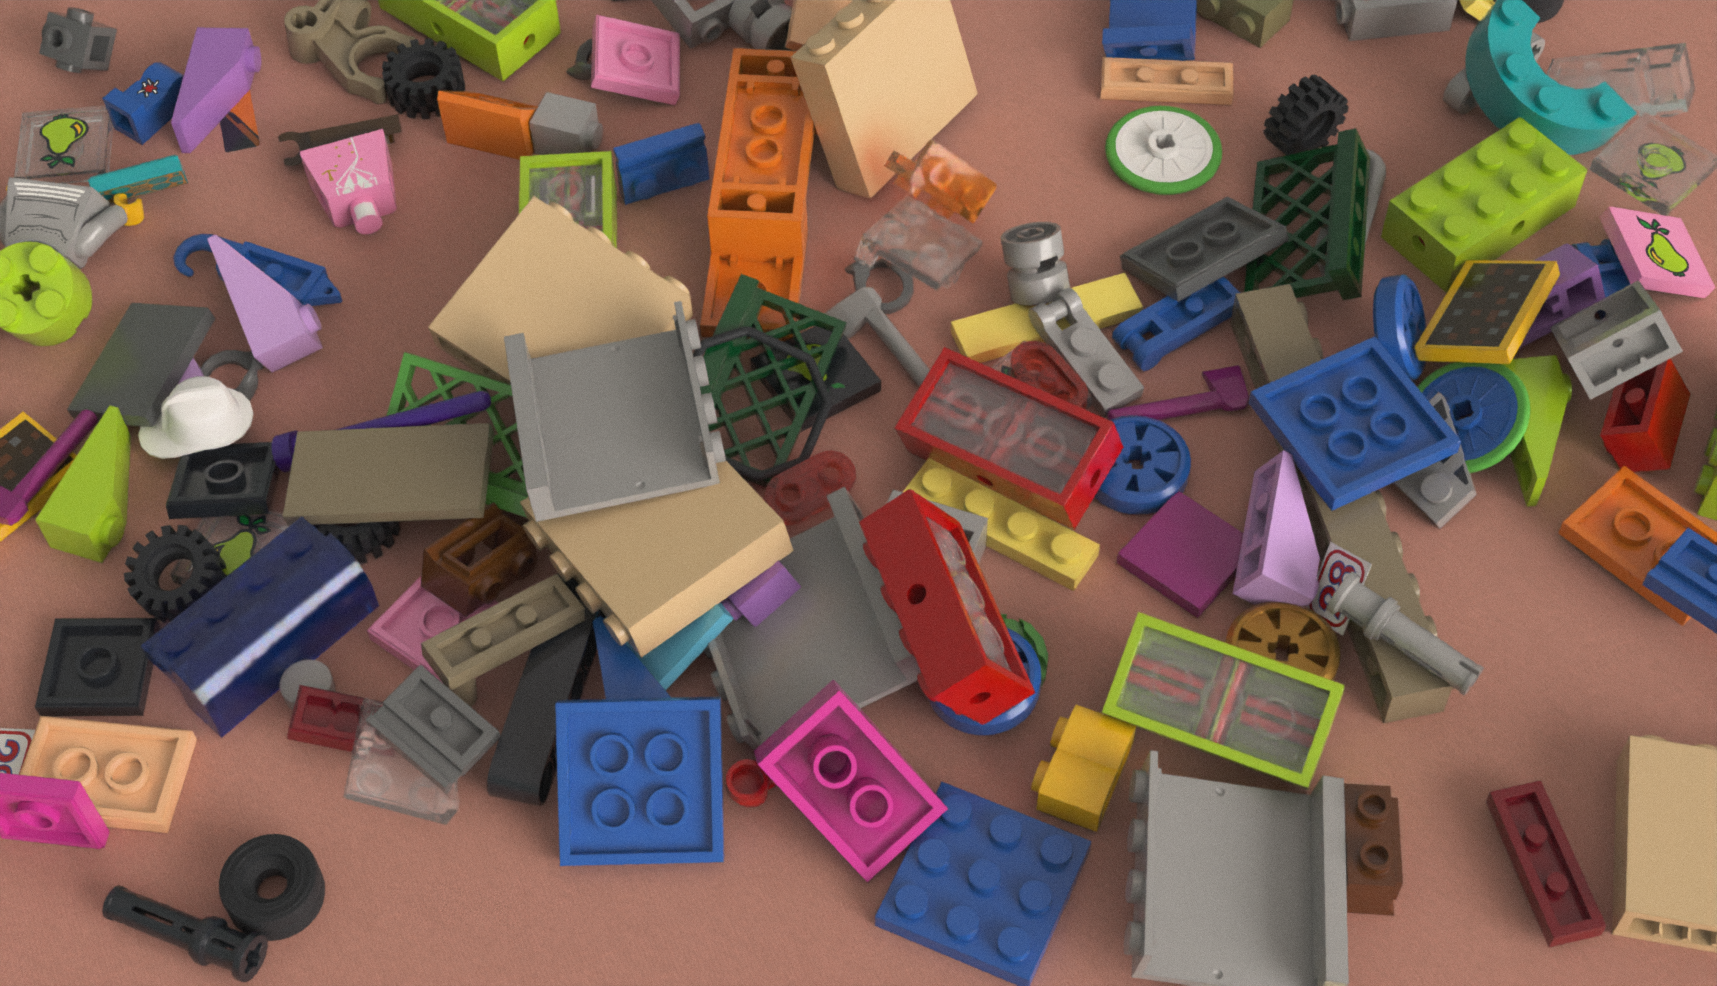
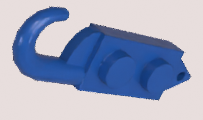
M213 234L193 235L176 248L173 256L174 266L181 274L187 277L194 275L193 269L186 264V259L190 254L197 251L213 253L207 240ZM219 237L286 289L302 305L310 304L311 306L341 303L343 301L340 292L329 280L325 267L247 241L241 244ZM216 262V270H217L219 279L224 282V280H223V278H222V275H221V273H220L219 267H218L217 262Z

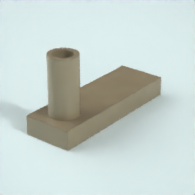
M555 574L422 642V656L443 684L472 707L477 700L476 677L585 621V608L562 579Z

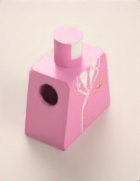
M383 129L300 151L309 185L335 227L342 228L354 224L359 233L372 234L381 228V216L391 214L397 209L392 162Z

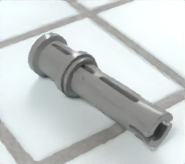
M1352 571L1337 588L1326 610L1332 614L1340 612L1364 629V636L1368 639H1375L1377 641L1382 638L1465 696L1470 689L1469 687L1474 685L1482 673L1484 667L1465 657L1446 642L1410 620L1399 611L1401 606L1397 604L1398 601L1392 597L1382 598L1360 583V576Z

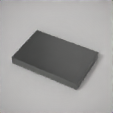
M1227 196L1120 255L1122 269L1179 302L1287 242V228Z
M131 303L67 411L75 419L82 410L88 409L97 415L99 422L109 405L119 408L126 425L153 427L161 414V404L178 385L216 318L209 308Z

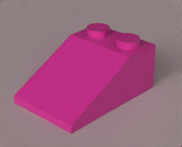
M834 679L754 750L756 761L760 768L866 882L871 880L948 810L942 800Z

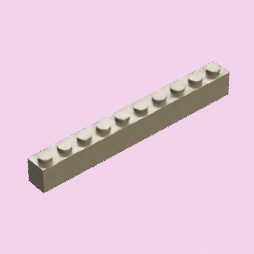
M1290 284L1235 294L1230 324L1255 389L1323 359L1320 341L1318 338H1312L1308 329L1306 307L1302 301L1297 302ZM1274 437L1279 452H1282L1284 450L1283 447ZM1294 463L1321 561L1323 562L1330 542L1371 563L1372 566L1364 585L1384 599L1392 597L1398 601L1397 604L1401 606L1399 610L1401 613L1437 636L1434 620L1429 615L1425 616L1419 602L1420 589L1418 581L1413 573H1407L1403 563V548L1397 532L1390 531L1386 521V505L1381 492L1374 491L1331 511ZM1349 620L1347 629L1383 723L1444 712L1451 690H1454V687L1382 638L1377 641L1375 639H1368L1364 636V629Z

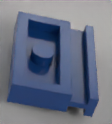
M700 123L613 148L617 160L615 163L619 191L625 205L710 179L707 148L704 144L706 137Z
M1687 528L1661 557L1658 564L1647 573L1642 585L1717 634V546L1692 529Z

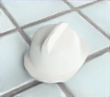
M196 376L176 385L161 404V414L153 427L140 426L138 437L141 447L150 456L161 459L177 458L234 443L243 437L250 428L254 413L250 401L241 392L227 388L221 381L214 378Z

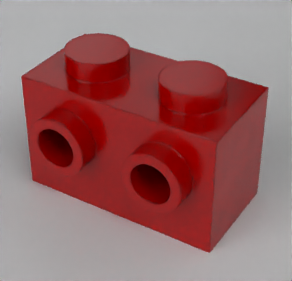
M1671 358L1614 387L1600 437L1603 440L1606 451L1613 456L1620 469L1626 466L1633 472L1667 470L1671 467L1691 395Z

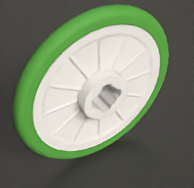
M1149 106L1128 113L1113 125L1105 145L1108 163L1120 179L1136 189L1160 195L1186 193L1202 186L1214 176L1222 159L1221 141L1213 127L1195 113L1172 106Z

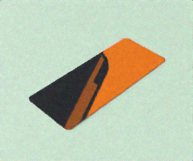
M250 90L220 121L224 148L227 153L260 145Z

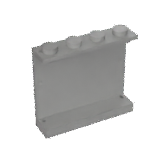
M681 301L674 302L676 315H673L676 330L533 359L530 357L524 333L504 336L526 490L536 522L720 483L716 463L726 461L720 431L709 433L708 424L718 423L712 393L701 394L700 391L701 386L709 385L703 355L693 357L692 350L701 348L695 319L685 321Z
M845 487L827 495L835 517L790 538L794 551L780 560V563L799 583L801 588L757 627H754L744 615L737 621L733 619L715 639L708 643L707 648L704 650L709 659L713 657L717 668L716 671L711 673L715 688L724 701H729L733 712L727 716L729 728L738 743L746 742L753 750L757 749L833 679L860 708L918 681L917 674L921 672L915 657L904 647L899 637L898 631L902 628L897 613L888 606L882 596L880 587L884 582L881 574L870 563L863 550V543L866 542V538L859 521L864 519V516Z
M1150 750L1141 770H1133L1129 786V801L1137 803V819L1133 818L1131 820L1127 837L1128 852L1135 853V869H1130L1128 873L1125 891L1126 902L1134 904L1133 921L1127 923L1124 936V954L1132 955L1131 977L1189 986H1347L1349 984L1344 778L1322 775L1311 795L1162 774V768H1158V751Z

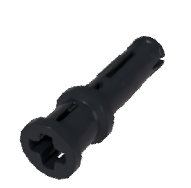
M121 885L115 886L104 901L102 912L106 919L115 920L149 936L188 950V954L194 963L202 966L212 963L232 972V976L238 981L248 982L258 973L266 957L268 940L265 935L258 932H252L248 935L230 928L226 920L221 917L208 916L200 919L175 909L170 905L132 892ZM146 914L151 915V916H153V917H156V918H158V919H160V920H163V921L168 922V923L173 924V925H172V926H168V925H166V924H164V923H161V922H159V921H156V920H154V919H151V918H149V917H146L145 915H146Z

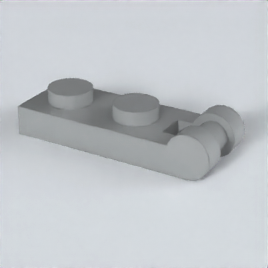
M1067 288L1056 294L1055 301L1048 305L1040 303L1029 309L1028 315L1033 327L1101 417L1105 418L1109 410L1122 408L1142 396L1144 386L1085 311L1080 297L1072 288ZM1065 317L1071 326L1062 331L1056 321Z

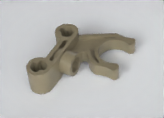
M319 0L314 7L307 5L297 6L286 13L284 23L289 53L294 60L305 64L321 60L348 93L368 98L376 104L386 101L387 93L383 78L366 75L358 69V65L365 57L374 53H389L392 51L398 54L397 46L403 43L406 48L412 47L410 40L416 39L415 37L401 34L388 26L367 27L371 17V5L367 2L368 0Z

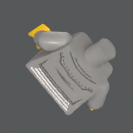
M9 177L8 185L6 186L7 195L0 202V240L5 247L19 242L46 244L73 262L79 269H82L86 265L88 258L123 225L133 226L143 221L142 199L137 198L135 202L128 204L127 195L117 193L114 196V205L109 206L110 202L93 187Z

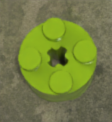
M19 242L0 251V328L16 338L35 346H53L70 339L77 332L75 329L84 318L87 319L91 311L92 290L86 275L73 262L46 244Z

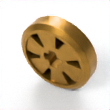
M1282 602L1256 604L1236 617L1230 625L1225 643L1276 660V648L1286 649L1288 660L1276 661L1332 681L1335 680L1340 663V646L1334 630L1324 618L1305 606Z

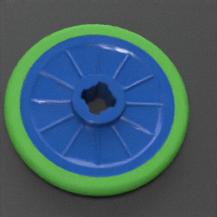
M1453 362L1437 369L1417 386L1428 401L1440 392L1448 402L1457 436L1461 440L1464 459L1470 473L1482 471L1503 460L1515 449L1525 434L1530 419L1529 395L1520 378L1504 365ZM1473 412V414H1472L1471 417H1466V418H1463V419H1460V420H1459V418H1460L1462 415L1465 416V415L1471 414V413Z

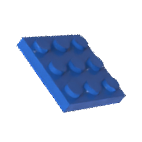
M1375 336L1259 387L1250 393L1249 405L1283 449L1292 454L1296 466L1331 511L1458 453L1461 444L1459 437Z
M721 697L558 700L555 703L560 866L724 862Z
M941 782L936 795L947 806L948 810L912 841L875 915V926L1017 986H1030L1090 853L1092 841Z

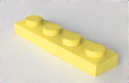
M930 458L927 459L903 491L904 493L911 489L927 500L988 518L987 547L1072 591L1076 589L1099 556L1100 544Z

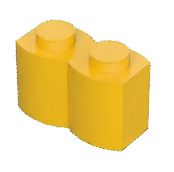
M1077 704L1073 708L1069 719L1060 716L1050 741V746L1057 749L1050 763L1041 760L1031 785V790L1038 793L1036 810L1097 832L1130 754L1136 726Z

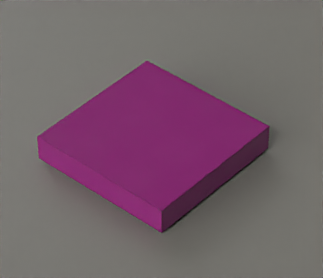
M1178 491L1119 551L1116 563L1198 618L1236 577L1243 533Z

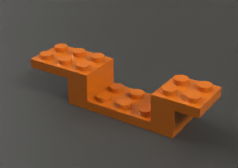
M733 48L707 214L711 256L700 322L701 337L713 336L741 274L759 280L758 288L798 304L800 303L808 238L806 194L813 138L817 131L791 60V56L797 51ZM765 306L762 307L757 320L764 333L787 325L781 312ZM790 334L785 337L779 338L778 340L786 341L792 338L793 336L792 334Z

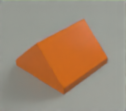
M438 91L437 101L447 143L520 160V156H532L534 146L529 122L538 106L474 91Z

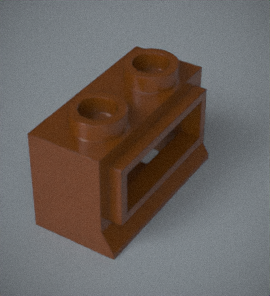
M493 502L485 507L484 518L467 519L423 549L421 587L467 617L482 605L492 603L499 596L500 592L517 580L527 578L536 566L537 548L529 539L523 527L506 517ZM483 541L484 545L493 550L468 567L475 555V545Z
M1344 783L1347 913L1394 916L1393 900H1397L1403 884L1398 798L1391 797V786Z

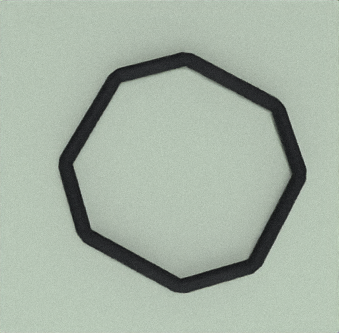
M743 326L703 339L700 342L701 348L695 349L693 357L704 355L707 348L749 336L805 362L823 402L799 458L757 471L725 456L726 461L739 474L755 481H763L803 467L809 461L832 407V399L815 359L810 354L755 328Z

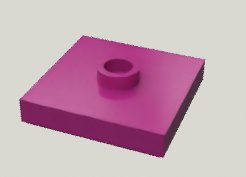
M0 773V836L2 839L94 849L105 848L110 831L80 781Z

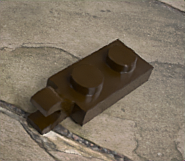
M399 114L303 133L285 132L279 135L278 138L279 142L293 140L299 145L297 156L283 159L285 165L294 166L302 163L300 151L383 129L386 142L390 144L395 142L393 134L402 132Z

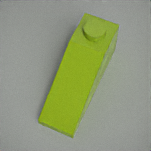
M1557 355L1512 359L1510 364H1501L1509 368L1520 378L1526 387L1530 400V419L1527 429L1519 444L1510 453L1526 507L1537 505L1548 476L1566 404L1570 402L1572 397L1570 377L1568 374L1562 373Z
M109 405L35 519L50 548L103 563L111 548L119 544L127 524L131 435L118 407Z

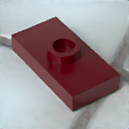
M299 685L287 739L392 760L394 749L374 733L366 723V718L370 714L374 715L383 706V701Z

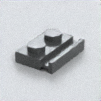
M421 664L383 701V706L374 715L370 714L366 718L367 726L445 794L500 738V733L494 726Z

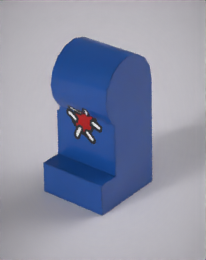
M156 62L144 71L139 81L133 83L124 92L117 88L110 91L102 99L114 129L143 145L172 119L184 75L161 62Z

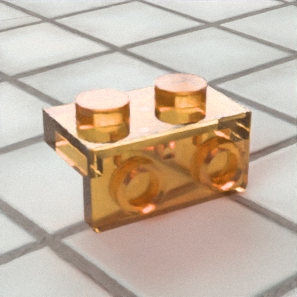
M933 140L927 142L915 162L893 150L884 164L886 168L898 175L894 184L916 198L922 191L931 197L926 205L947 219H950L952 214L955 213L974 224L997 188L996 183Z

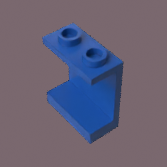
M1110 0L1109 28H1103L1102 38L1106 57L1179 61L1195 60L1197 0Z

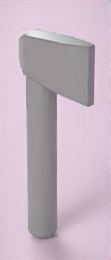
M872 287L858 289L824 313L847 322L843 333L847 339L851 338L868 322L920 387L930 369L881 310L882 299Z

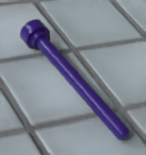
M477 391L335 430L427 426L486 410L490 407L492 399L489 393ZM296 430L276 435L272 440L271 448L274 461L278 468L285 473L291 471L298 432Z

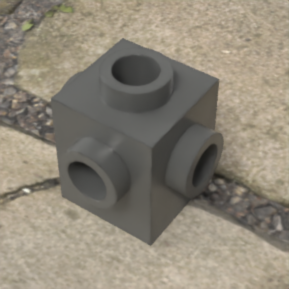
M68 7L67 13L48 12L46 23L42 29V42L39 54L55 59V66L57 68L70 72L82 73V69L108 71L117 29L93 21L94 13L79 8Z

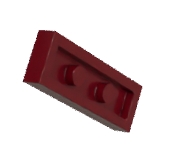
M1539 780L1491 791L1487 797L1486 804L1548 947L1602 935L1606 924L1542 781Z

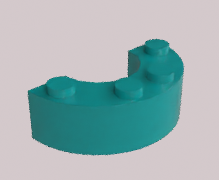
M1496 0L1478 22L1469 38L1465 66L1467 79L1474 98L1484 114L1497 128L1502 129L1520 117L1567 154L1576 155L1589 152L1604 145L1637 114L1605 81L1593 88L1574 89L1561 85L1546 75L1536 62L1531 48L1532 30L1540 20V17L1523 0Z

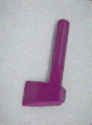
M1236 365L1202 372L1210 392L1111 409L1108 411L1107 419L1111 420L1121 416L1138 415L1164 420L1217 409L1236 411L1245 409L1248 406L1249 395L1240 366Z
M88 409L82 410L12 492L0 486L1 524L12 526L28 511V503L98 423L97 415Z

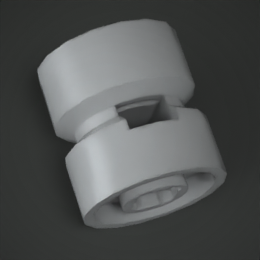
M783 0L734 1L728 16L729 25L742 39L750 43L754 49L794 51L785 48L792 12L791 6L786 5Z
M1052 222L1026 223L1008 229L1001 235L1004 262L1009 267H1013L1008 271L1007 279L1011 300L1014 303L1020 305L1050 303L1055 301L1056 294L1070 288L1067 264L1059 260L1064 255L1061 226Z

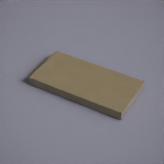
M490 423L299 431L296 437L282 517L288 526L484 518L494 439L493 428Z

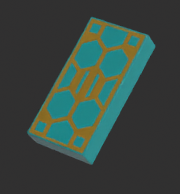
M178 155L126 167L88 179L90 187H93L110 204L114 203V196L117 193H124L127 195V199L188 183Z

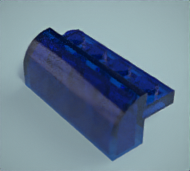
M301 516L143 643L141 648L145 656L179 687L188 707L222 738L280 689V680L287 668L302 660H315L374 611L379 606L369 578L351 553L331 533L325 537Z

